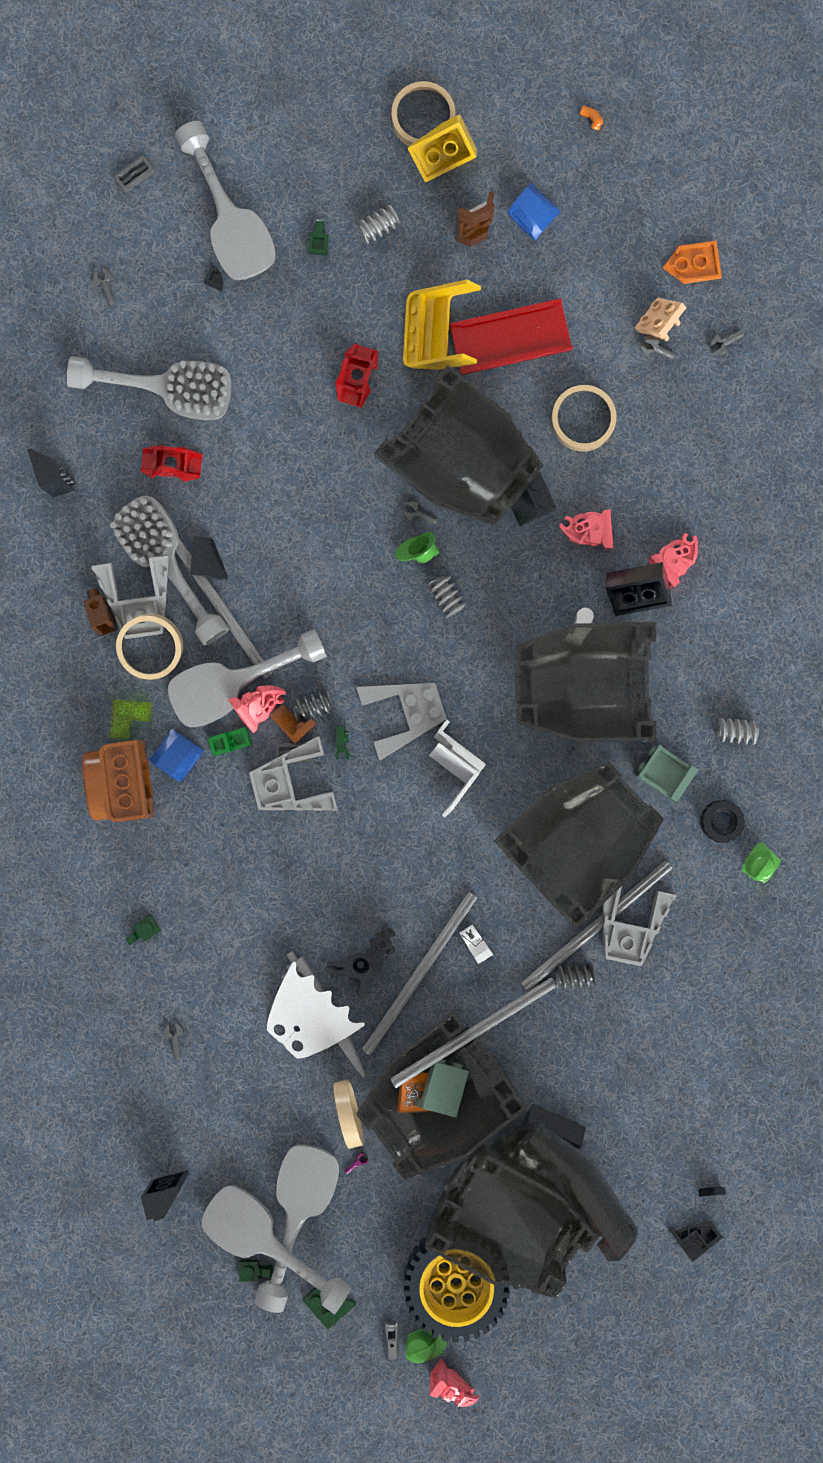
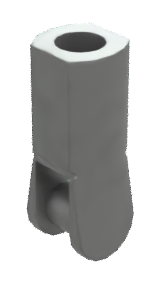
M385 1321L387 1359L399 1358L398 1321H395V1323ZM388 1332H395L396 1335L388 1336Z

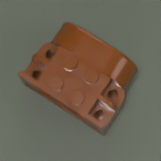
M133 740L111 743L102 746L100 750L84 753L82 758V775L89 815L94 821L110 819L113 822H123L156 817L146 741Z

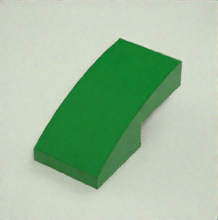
M248 727L208 738L213 756L253 745Z

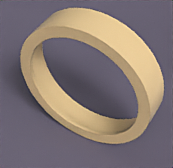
M426 81L415 82L403 88L396 96L392 105V126L397 137L407 146H410L419 139L408 135L401 128L397 119L399 102L413 91L430 90L438 93L447 101L450 109L449 119L455 117V105L449 93L441 86Z
M590 385L571 387L560 395L553 407L551 414L553 432L557 439L569 449L583 452L594 450L602 446L609 439L615 428L616 409L614 403L604 391ZM574 392H593L602 397L609 406L611 413L610 426L607 432L597 441L591 443L574 442L566 437L558 424L559 407L563 400Z
M152 613L141 614L128 621L120 630L116 641V652L122 666L132 675L148 680L158 679L169 674L180 661L183 653V640L178 628L166 617ZM143 621L156 622L164 626L171 633L175 641L176 651L172 663L165 670L155 674H145L134 669L125 659L122 652V640L126 631L136 623Z
M349 1079L335 1082L333 1085L334 1097L345 1143L348 1149L364 1145L363 1130L351 1082Z

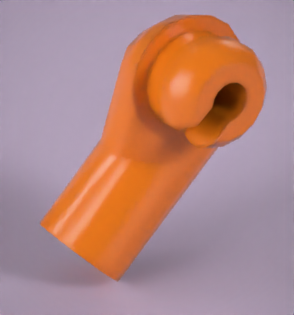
M582 106L580 115L592 120V129L600 130L601 125H603V119L599 112L590 107Z

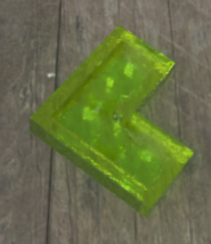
M113 699L109 737L130 739L131 720L151 722L152 703Z

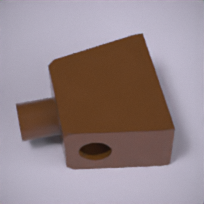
M97 588L88 590L87 595L89 599L84 600V606L91 628L100 636L117 631L118 627L107 600L103 595L99 594Z

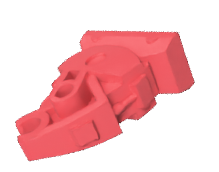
M610 509L604 510L602 514L597 512L578 514L573 519L566 516L564 520H567L570 525L565 527L561 523L559 526L571 542L580 546L581 544L591 545V547L602 545L603 550L613 549Z
M685 533L681 540L672 541L664 546L658 554H654L647 559L650 564L664 563L670 590L680 583L678 577L683 576L687 572L686 570L695 563L698 555L697 536L693 535L692 542H688L686 540L688 534Z
M259 686L255 692L244 694L241 700L233 697L228 701L244 724L254 734L258 729V723L268 718L276 704L284 703V699L280 695H286V691L276 686Z
M442 1358L437 1362L430 1373V1396L438 1398L440 1395L442 1399L448 1402L452 1400L457 1406L461 1407L471 1406L480 1398L478 1395L473 1394L474 1388L470 1387L459 1376L458 1372L448 1369Z

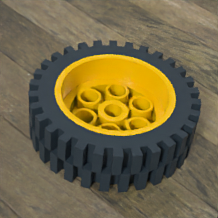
M454 1226L449 1227L447 1232H444L443 1228L438 1229L437 1235L431 1232L428 1234L429 1239H421L420 1246L416 1245L413 1248V1254H410L408 1257V1264L405 1266L404 1275L405 1303L409 1307L411 1317L415 1316V1323L418 1326L423 1324V1331L426 1333L432 1330V1337L437 1339L438 1335L442 1334V1341L448 1342V1337L452 1336L453 1343H459V1337L463 1336L464 1342L470 1341L469 1335L473 1334L475 1339L480 1338V1330L484 1334L488 1333L489 1324L495 1327L497 1325V1317L501 1319L504 1315L503 1308H507V1298L510 1295L507 1267L498 1247H494L490 1239L486 1240L485 1235L481 1232L478 1236L474 1229L470 1228L469 1232H466L465 1227L459 1226V1231H454ZM464 1259L468 1261V1264L460 1266L458 1262ZM442 1262H446L449 1264V1267L442 1269L439 1265ZM473 1275L480 1276V1279L476 1282L470 1280ZM453 1278H459L461 1279V1282L459 1284H453L451 1280ZM438 1280L442 1282V1285L434 1287L432 1283ZM466 1293L473 1295L469 1300L463 1298ZM446 1296H452L454 1300L452 1302H446L444 1301V1298Z

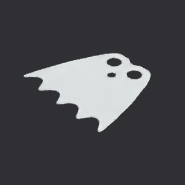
M293 962L275 997L268 1018L267 1031L285 1045L286 1049L293 1056L304 1058L340 1042L362 1028L365 1023H352L349 1021V1006L335 1007L332 1005V992H318L314 988V976L300 977L296 972V962ZM277 1024L284 1026L285 1034L277 1035L274 1032V1026ZM294 1026H299L300 1031H294ZM295 1040L303 1044V1049L299 1052L292 1048V1042Z

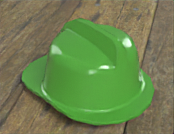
M427 532L406 540L397 547L395 557L400 561L414 559L419 563L428 562L439 554L435 544V535L432 532Z
M761 842L753 848L744 861L742 872L756 881L765 883L774 874L781 860Z
M423 1328L414 1331L408 1335L406 1340V1359L413 1363H424L443 1353L447 1342L442 1341V1337L439 1335L437 1339L432 1337L431 1330L428 1333L424 1332Z

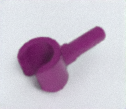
M363 1152L359 1153L357 1160L345 1170L346 1174L350 1173L357 1166L368 1163V1158L364 1162L359 1161V1158L364 1154Z

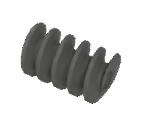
M327 689L325 690V696L319 691L317 698L310 694V700L303 696V702L296 698L295 704L293 705L292 703L298 723L301 722V716L308 720L309 714L312 718H316V712L323 716V710L327 714H330L331 707L334 710Z
M589 963L587 968L585 964H581L580 969L574 964L572 970L569 965H566L564 971L562 966H558L557 971H555L557 991H559L560 985H563L565 990H567L568 984L571 985L572 989H575L576 983H578L580 989H582L583 983H586L588 988H590L591 982L596 986L595 969L592 963Z

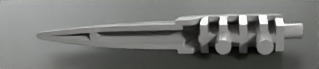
M293 951L286 954L291 962L286 966L288 970L292 963L296 962L297 974L300 977L313 975L314 988L318 992H325L304 957L297 959ZM348 1036L338 1042V1044L360 1075L364 1077V1069L351 1038Z

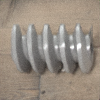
M387 205L386 211L382 208L379 210V214L374 212L373 219L367 216L366 222L363 219L359 220L358 229L368 245L369 237L374 241L376 240V233L383 237L382 230L388 234L389 226L395 230V223L397 222L400 225V221L394 209Z
M441 576L428 584V586H434L431 590L432 593L438 592L435 599H442L438 604L439 606H445L442 612H449L446 618L460 612L466 605L465 603L459 604L462 596L455 597L458 589H451L455 583L448 584L451 576Z
M721 717L718 719L716 737L721 736L722 742L728 737L730 743L736 738L737 743L740 744L741 739L744 738L745 744H748L749 739L752 740V745L756 744L759 735V724L755 723V721L748 723L747 720H742L740 723L739 719L734 721L730 718H727L726 721Z

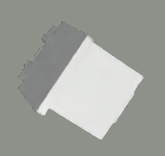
M448 720L445 721L434 736L442 745L438 743L429 756L462 780L465 785L442 814L444 817L454 809L486 765L443 732L450 722Z

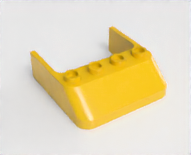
M462 280L416 290L408 295L406 300L403 363L405 366L413 369L440 370L477 363V359L465 354L447 356L451 298L456 295L479 291L481 286L469 280Z

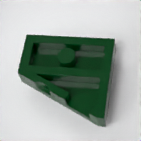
M315 1287L303 1298V1302L327 1330L356 1306L355 1301L345 1299L334 1315L322 1306L321 1291Z

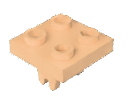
M657 298L645 315L641 317L635 329L639 333L659 337L661 340L667 341L669 339L668 331L674 323L676 326H679L680 321L678 318L686 307L681 302Z

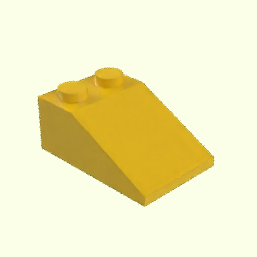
M460 114L443 122L408 147L425 183L476 158L477 148Z

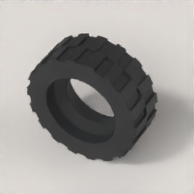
M725 800L714 801L708 804L706 809L702 811L703 814L700 817L702 831L713 841L721 843L734 841L744 830V813L733 802ZM719 812L728 813L732 819L730 828L725 831L716 829L713 824V818Z

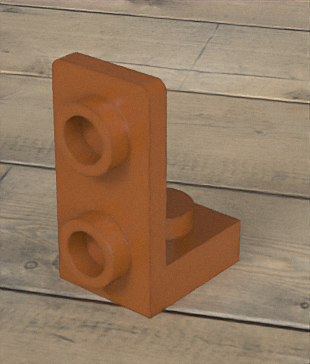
M281 705L270 715L295 744L316 725L312 719L306 723L304 721L298 723L296 717L285 705Z

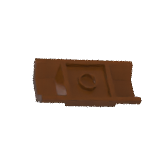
M493 191L489 192L486 202L471 210L457 209L455 239L457 242L471 247L487 238L495 208Z

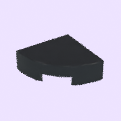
M212 265L204 280V284L222 292V275Z
M724 1187L700 1188L698 1193L699 1197L726 1195V1190Z

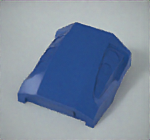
M532 183L514 201L507 214L525 233L536 241L553 219L560 214V211Z
M172 729L156 752L149 758V761L181 782L204 750Z

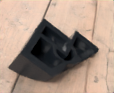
M193 536L190 575L228 580V575L214 540Z
M711 1221L689 1224L676 1231L674 1227L669 1229L692 1263L723 1239V1236Z

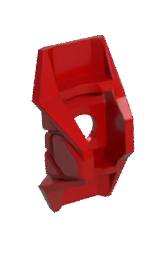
M355 343L344 353L345 359L342 361L341 371L335 382L338 401L362 408L371 392L368 384L373 369H378V351L359 346ZM354 370L362 371L363 376L360 380L352 378Z
M162 444L142 448L143 456L140 472L152 479L156 475L173 476L174 478H180L184 482L200 478L202 453L187 447H166ZM170 457L176 459V466L173 468L166 466V460Z

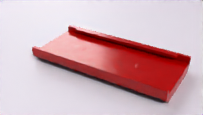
M561 298L450 323L456 355L465 354L477 359L476 364L459 366L461 375L567 352L573 349Z

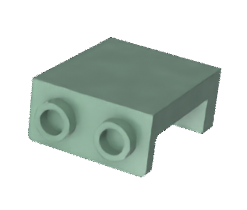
M657 744L656 747L653 745L647 752L649 757L646 762L642 761L637 767L636 771L638 774L636 776L674 802H678L698 772V769L688 765L663 748L662 745Z
M441 1059L430 1067L422 1099L416 1097L414 1105L425 1110L457 1117L469 1071L462 1069L463 1065L452 1062L451 1065H448L446 1060Z

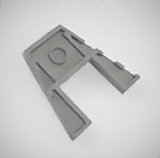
M169 555L149 557L155 595L119 600L112 563L91 566L98 578L101 589H103L107 597V602L115 614V619L120 629L132 618L141 614L152 613L165 617ZM152 621L139 622L126 631L124 638L130 639L163 634L164 626Z
M435 683L356 687L362 706L399 695L410 731L374 742L379 760H382L446 720Z
M320 736L249 772L258 810L338 811L333 791L296 800L287 765L288 763L324 755Z
M602 879L603 958L642 966L652 947L651 943L655 935L658 934L660 925L664 917L667 916L670 910L669 907L673 899L675 900L676 895L656 890L648 928L614 921L623 883Z

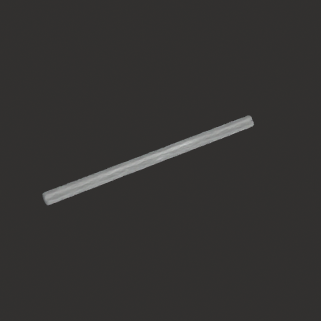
M179 538V544L175 551L190 572L192 556ZM192 575L252 663L256 665L264 662L205 576ZM267 672L261 676L263 679H267L272 675V672Z
M668 861L662 862L619 899L616 916L672 869ZM603 914L522 981L523 987L529 991L603 928Z
M469 892L364 1045L363 1051L366 1054L371 1055L476 901L477 897L473 893Z
M552 978L546 980L391 1078L393 1086L395 1088L399 1087L556 987L555 981Z

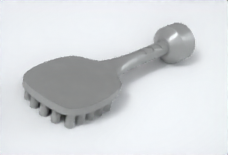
M192 121L184 124L176 131L175 138L182 152L195 156L213 195L217 219L211 226L210 234L212 246L221 267L233 280L248 279L264 272L274 263L276 258L274 244L265 224L254 211L236 207L225 193L205 152L209 136L203 123Z
M70 356L68 362V387L85 389L93 381L142 388L160 395L172 412L183 417L198 420H217L225 415L230 403V374L224 367L213 363L181 361L173 364L164 374L141 376L94 369L87 358Z
M151 496L138 497L124 506L115 515L114 521L110 523V527L114 529V534L132 560L143 567H150L149 557L169 555L168 578L178 589L198 619L195 634L203 646L209 645L225 635L229 628L222 617L206 612L178 567L175 550L179 544V536L176 526L165 508Z
M312 629L300 635L297 647L250 667L232 670L221 663L215 662L187 669L170 681L168 685L169 699L177 717L184 725L188 727L204 726L224 717L234 708L228 700L233 697L239 699L241 689L259 676L301 657L314 663L327 657V654L316 629Z
M299 1144L291 1147L283 1159L277 1179V1200L286 1212V1225L282 1245L290 1253L306 1219L311 1216L320 1215L330 1203L339 1176L338 1159L330 1152L311 1145ZM278 1260L276 1261L271 1279L259 1285L254 1303L261 1309L274 1313L284 1311L289 1295L282 1283L287 1266Z
M228 1185L221 1189L207 1206L202 1218V1228L207 1236L222 1249L235 1256L249 1258L255 1254L262 1253L283 1263L320 1290L322 1306L335 1315L353 1286L340 1277L327 1281L292 1255L274 1236V1221L269 1213V1209L249 1192L237 1185Z

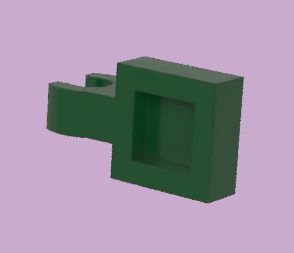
M316 220V231L309 234L308 254L325 256L328 254L329 234H324V220Z
M337 727L336 759H339L341 752L346 753V760L350 758V753L345 748V742H349V731H345V727Z
M150 914L134 925L137 931L127 937L126 941L129 945L141 937L144 941H147L161 931V929Z
M259 1260L239 1261V1282H258L259 1276L268 1278L273 1273V1265H259Z

